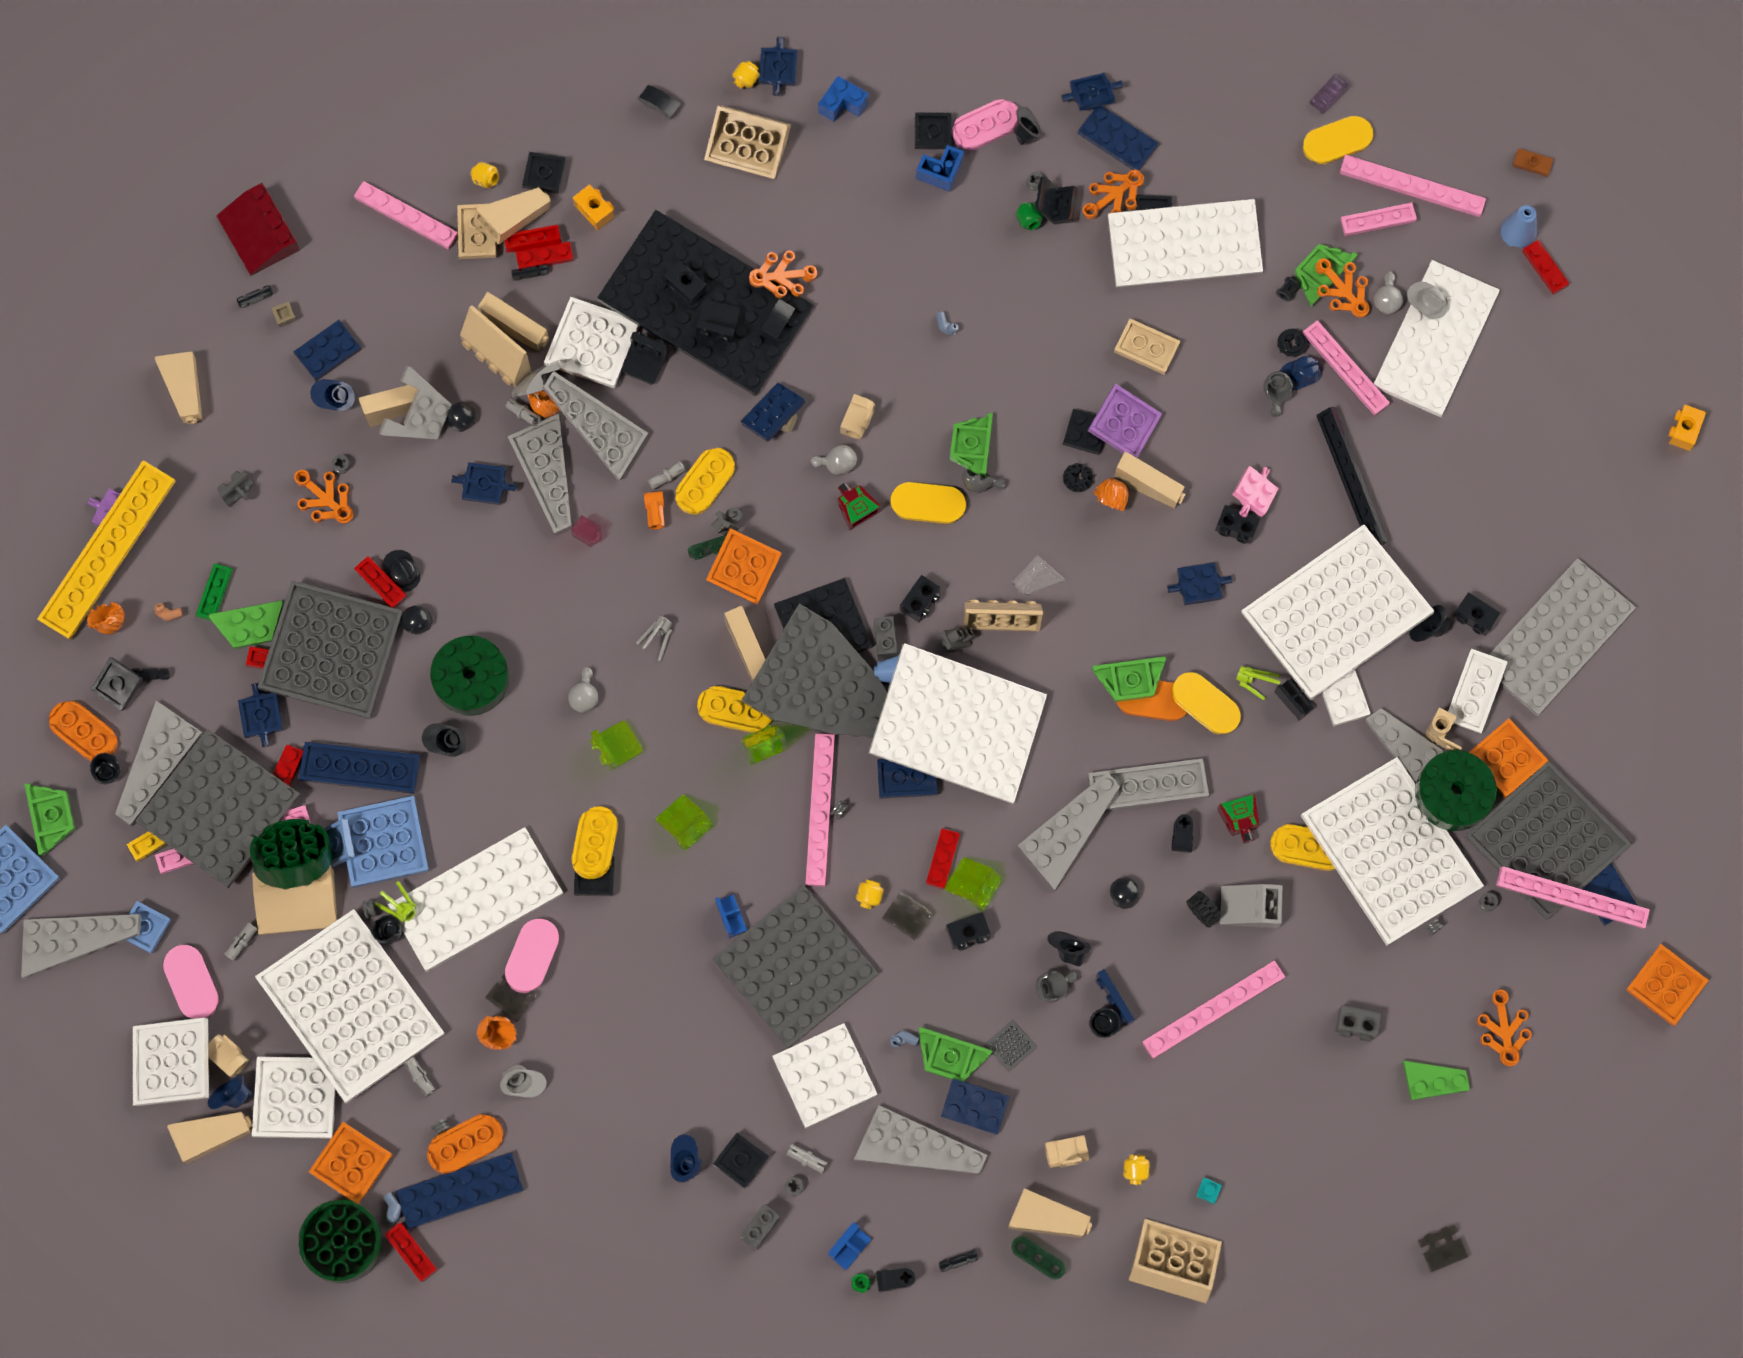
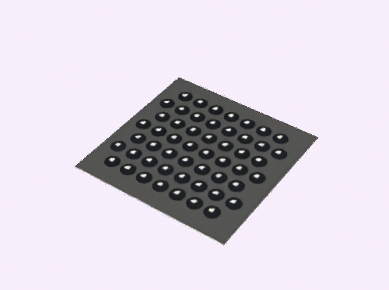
M1013 1020L985 1043L1009 1072L1037 1048Z

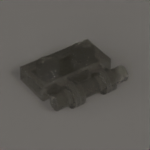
M900 892L897 899L902 901L901 905L899 906L893 902L882 919L915 941L926 925L920 918L924 916L930 919L933 913L924 904L920 905L914 901L910 895ZM909 906L917 912L913 915L905 909Z
M504 973L502 979L506 981V984L502 986L497 982L485 998L517 1022L529 1007L524 1002L525 998L534 1001L537 995L530 991L520 993L517 997L509 991L511 987Z
M1455 1225L1449 1228L1447 1226L1443 1227L1441 1231L1432 1235L1429 1233L1424 1235V1238L1418 1240L1421 1248L1428 1246L1430 1250L1424 1253L1423 1256L1431 1273L1469 1257L1461 1238L1455 1241L1452 1240L1451 1235L1458 1233ZM1444 1239L1446 1244L1437 1248L1435 1242Z

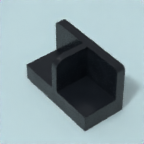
M1290 679L1276 687L1274 693L1299 721L1315 708L1303 695L1304 689L1299 690Z

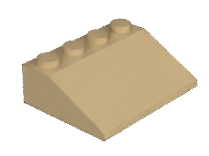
M722 105L717 106L704 160L775 179L791 124Z
M471 305L460 334L461 344L468 351L471 349L475 352V356L479 361H485L493 373H499L507 385L510 386L512 384L516 387L524 378L532 373L527 352Z
M969 600L964 602L963 629L971 627L972 630L1040 631L1043 609L1041 604H1037L1034 601L998 603L996 600H989L985 603L978 600Z
M331 865L324 875L313 881L310 885L287 890L266 885L256 877L255 873H252L259 935L325 929L337 921L334 869Z
M1144 1219L1129 1281L1207 1303L1213 1286L1222 1242Z

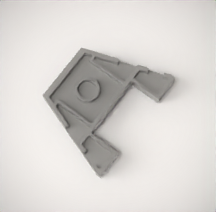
M406 366L400 382L417 389L403 425L385 418L378 434L438 439L452 404L412 367Z

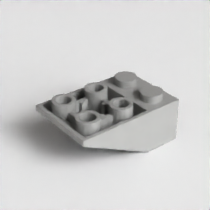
M1283 885L1221 886L1220 914L1222 917L1220 918V925L1278 929L1282 920Z

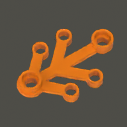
M1131 170L1127 175L1113 174L1112 172L1105 173L1104 180L1108 185L1092 183L1089 186V190L1094 196L1100 193L1109 194L1096 204H1085L1083 214L1087 219H1094L1097 217L1098 211L1114 199V207L1111 213L1121 212L1123 194L1128 189L1129 198L1126 199L1125 204L1127 209L1134 210L1137 207V188L1144 182L1143 174L1138 170ZM1107 177H1113L1111 180H1107ZM1115 181L1124 182L1120 186H1110ZM1094 187L1098 188L1096 191H1092Z
M786 251L783 255V260L773 273H766L769 267L778 260V256L770 252L766 256L762 267L751 271L749 281L754 287L764 286L779 299L786 295V288L794 296L799 297L804 292V287L801 284L794 285L787 279L803 278L806 282H812L817 276V270L814 266L808 265L802 270L784 271L787 265L792 263L795 258V254L792 251ZM775 280L776 282H778V283L781 284L782 286H778V287H777V286H775L773 283H771L770 281Z
M1325 258L1320 259L1315 264L1316 272L1320 275L1326 274L1338 289L1321 285L1317 289L1318 296L1346 298L1350 303H1341L1340 300L1333 299L1329 303L1330 310L1351 311L1354 316L1359 318L1366 316L1369 312V305L1364 300L1365 286L1368 284L1367 278L1360 276L1356 280L1355 284L1358 287L1356 298L1352 293L1353 272L1356 270L1355 264L1348 262L1344 265L1345 282L1343 283L1331 269L1330 261ZM1322 263H1325L1327 268H1323ZM1347 266H1351L1352 271H1349ZM1359 280H1363L1364 285H1361ZM1321 288L1325 289V294L1321 293ZM1333 302L1337 303L1338 308L1333 307ZM1358 305L1363 307V311L1358 309Z
M299 470L295 473L294 479L297 485L306 486L319 498L313 500L300 499L297 505L301 511H307L309 508L330 507L333 510L329 512L313 511L311 518L315 523H320L325 519H336L337 522L346 524L352 520L354 514L351 507L347 504V495L350 491L347 484L341 483L337 487L340 494V505L334 501V482L336 477L333 472L329 471L324 474L326 493L310 480V475L306 470ZM328 476H333L332 480H327ZM302 477L306 478L304 482H300ZM343 487L347 488L345 492H341L340 489ZM306 502L307 505L305 507H301V503ZM342 513H347L346 517H341ZM316 514L321 515L319 519H315L314 516Z
M1497 990L1492 994L1491 1000L1497 1006L1500 1027L1492 1022L1486 1014H1481L1477 1018V1024L1488 1028L1503 1041V1046L1494 1041L1493 1037L1488 1033L1481 1036L1480 1043L1483 1046L1491 1047L1499 1053L1502 1064L1511 1067L1519 1062L1520 1055L1518 1051L1526 1041L1531 1039L1532 1033L1528 1029L1521 1030L1519 1039L1512 1046L1511 1037L1521 1023L1528 1019V1012L1523 1009L1519 1010L1515 1015L1514 1021L1508 1026L1505 1004L1508 1002L1509 997L1506 991ZM1496 996H1501L1502 1002H1498ZM1519 1013H1523L1525 1019H1520ZM1481 1017L1486 1019L1485 1024L1480 1022ZM1523 1032L1528 1033V1038H1527V1039H1526V1038H1523V1036H1522V1033H1523ZM1488 1037L1490 1039V1042L1485 1043L1483 1041V1038ZM1506 1054H1511L1512 1060H1508Z

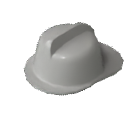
M1417 282L1408 289V301L1426 317L1437 319L1447 312V298L1441 290L1427 282Z
M513 1065L502 1072L503 1078L500 1088L506 1095L532 1098L540 1095L546 1088L547 1081L544 1075L537 1071L527 1070L521 1065Z

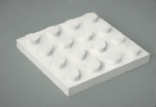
M570 297L545 358L544 365L559 360L561 366L559 370L615 388L631 346L630 337L633 332L637 333L639 326L617 312Z
M207 1018L133 1026L134 1106L209 1098Z
M844 1023L772 1056L805 1129L877 1096V1092Z
M257 1057L252 1137L331 1139L333 1137L336 1089L313 1058Z

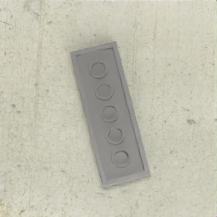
M1203 758L1088 773L1089 786L1107 772L1120 786V789L1105 811L1209 797Z

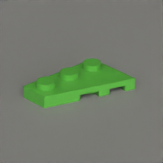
M1403 1061L1411 1101L1470 1090L1466 1070Z

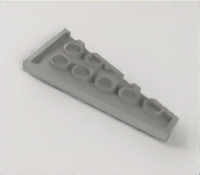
M553 371L542 388L615 478L620 480L648 432Z
M559 414L539 422V424L536 423V426H530L508 436V440L554 535L572 528Z
M158 701L155 702L115 813L117 817L130 826L134 825L138 816L203 735L200 730Z
M1382 708L1365 720L1393 758L1398 757L1415 784L1426 764L1436 755L1445 752ZM1455 787L1451 788L1453 793L1459 795V792L1457 789H1455Z
M1108 772L1018 845L1054 890L1059 886L1062 878L1066 875L1074 859H1076L1091 832L1120 789L1119 784Z
M141 915L24 920L21 978L26 979L30 975L38 972L42 973L54 966L63 965L89 955L88 953L96 950L100 951L112 944L121 943L139 936Z
M879 1105L854 1160L979 1174L987 1155Z

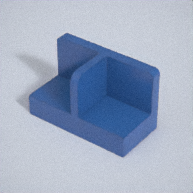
M734 894L719 899V897L715 898V903L728 937L732 938L746 932L747 929Z
M853 1222L830 1249L828 1256L843 1269L847 1270L869 1244L871 1238Z

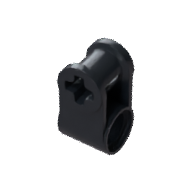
M1182 814L1174 822L1171 850L1192 853L1193 819L1187 814ZM1182 820L1187 825L1185 828H1182L1183 826L1180 824Z
M909 1268L876 1271L878 1292L908 1288L915 1282L914 1272ZM905 1272L908 1273V1276H912L909 1279V1283L900 1280V1277H903Z

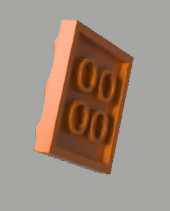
M730 528L706 581L758 605L782 553Z
M1510 718L1469 752L1482 759L1488 765L1494 775L1497 791L1504 798H1507L1549 761Z
M1660 944L1625 991L1674 1027L1709 980Z
M342 1122L309 1170V1173L349 1200L360 1204L393 1154Z

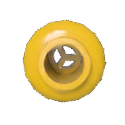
M750 61L739 63L732 73L735 79L734 84L741 89L743 87L751 88L759 78L758 67Z
M479 162L471 170L473 183L480 187L489 189L495 186L499 180L497 168L485 162Z
M866 879L865 882L859 884L855 898L861 902V907L871 909L872 906L880 904L884 891L880 887L881 883Z
M1129 1155V1158L1124 1160V1178L1130 1180V1184H1142V1181L1149 1178V1160L1145 1159L1144 1155Z

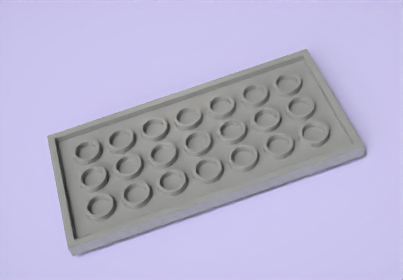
M1577 558L1489 654L1507 661L1500 685L1538 716L1636 607Z

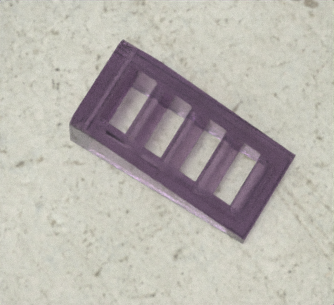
M1334 74L1309 103L1320 113L1324 114L1347 91L1348 83L1337 74ZM1323 94H1326L1330 98V100H1328ZM1318 99H1321L1326 105L1321 104Z

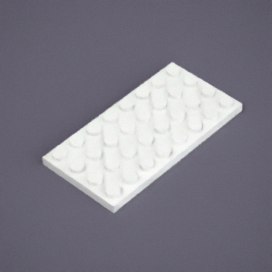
M1255 199L1108 214L1116 288L1263 272Z
M1432 260L1422 282H1427L1442 291L1448 301V310L1441 318L1431 319L1423 315L1412 305L1410 306L1374 385L1382 392L1441 417L1500 290Z
M524 827L407 893L411 901L416 905L414 908L416 914L410 921L400 922L405 936L425 971L428 972L563 895V892ZM404 896L395 900L398 904L400 902H407ZM391 903L388 904L391 910L397 912L395 906Z

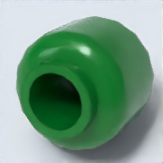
M1022 203L1016 211V218L1023 229L1035 230L1040 226L1043 217L1036 210L1035 203Z

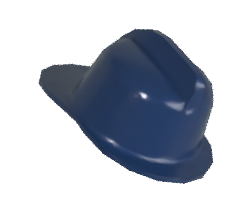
M1302 356L1291 361L1280 370L1290 377L1293 383L1292 390L1314 384L1319 381L1323 372L1318 360L1309 356Z
M321 379L311 387V399L320 408L345 411L354 404L355 392L348 383L343 381Z
M237 1075L212 1092L207 1102L210 1109H218L226 1105L238 1108L252 1097V1092L244 1084V1077Z
M687 1134L676 1137L671 1145V1175L677 1182L684 1183L694 1179L702 1166L701 1159L698 1156L697 1143L692 1136Z

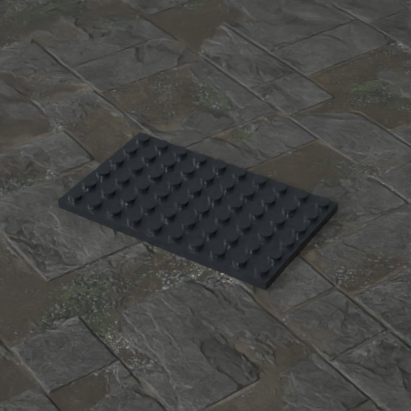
M656 209L597 297L598 302L754 396L758 394L814 304L804 298L794 296L786 288L787 293L780 300L791 305L795 310L777 341L764 335L760 331L779 298L764 286L754 287L751 285L749 274L754 268ZM678 261L688 264L695 275L702 276L707 284L706 291L692 306L663 282L664 275ZM688 279L681 281L685 285L691 283ZM773 280V281H770L771 283H773V284H774L775 286H777V287H778V286H782L781 284L777 283V282L774 281V280ZM704 300H711L739 308L740 311L732 343H724L712 338H703L695 334Z

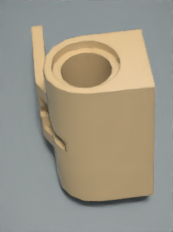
M854 394L840 426V433L855 439H861L874 414L875 403Z
M1438 708L1426 730L1427 739L1449 751H1461L1462 747L1444 738L1457 716Z
M217 1035L208 1043V1058L232 1079L239 1075L247 1066L249 1060L241 1054L242 1050L227 1036Z
M1085 1135L1047 1142L1044 1145L1049 1168L1059 1166L1063 1168L1089 1161Z

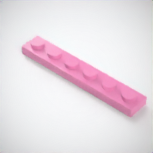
M364 181L354 195L356 200L448 250L458 237V232Z
M1318 320L1303 331L1306 339L1374 416L1389 406L1390 402Z

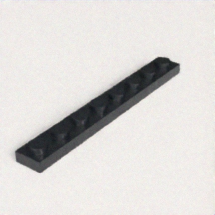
M1329 407L1317 414L1316 417L1359 526L1365 525L1382 546L1388 541L1335 407Z

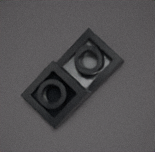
M647 85L638 97L651 110L657 109L668 119L672 117L680 106V103L674 98L651 85Z
M779 299L760 332L777 341L795 308Z

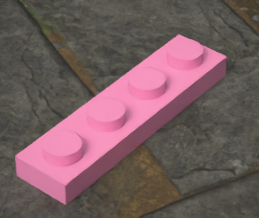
M1408 203L1341 217L1340 222L1344 236H1350L1414 223L1417 218L1413 204Z

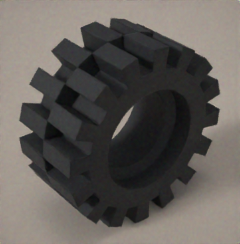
M1201 891L1196 892L1186 901L1193 915L1208 928L1222 917L1213 901H1210L1209 897Z

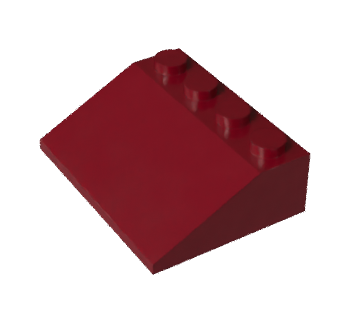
M263 183L246 190L216 215L250 276L300 251L297 241Z

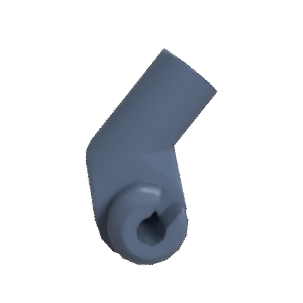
M945 312L937 313L936 318L939 330L948 335L956 334L958 325L956 323H948Z
M900 1031L891 1036L890 1044L895 1048L905 1043L916 1046L920 1037L907 1031Z
M390 1192L383 1199L389 1205L386 1221L389 1224H394L399 1219L402 1208L392 1192Z

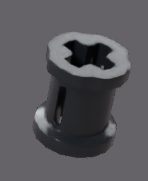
M1286 277L1283 286L1276 291L1278 297L1287 302L1291 300L1293 292L1300 287L1299 283L1291 277Z

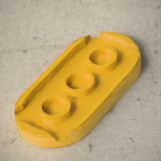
M1350 116L1314 129L1304 139V155L1308 160L1317 162V164H1328L1344 158L1345 155L1349 156L1363 151L1372 141V126L1362 117Z
M722 448L704 451L676 488L675 498L678 507L683 512L691 515L701 514L709 509L735 471L734 460L728 451Z
M906 482L894 489L891 495V507L897 516L905 520L952 524L964 515L966 500L964 495L954 487Z
M1188 672L1180 675L1174 681L1172 691L1175 703L1209 731L1220 735L1228 734L1239 725L1241 715L1236 703L1204 677L1197 673Z
M713 686L703 691L697 701L700 717L709 724L748 733H759L768 728L772 722L768 717L741 702L746 693L743 691Z
M592 807L586 813L584 812L579 819L572 853V866L575 872L583 878H599L608 871L611 865L618 822L616 816L606 807Z
M1287 824L1281 826L1273 833L1270 840V848L1273 855L1279 861L1325 871L1335 869L1308 827Z

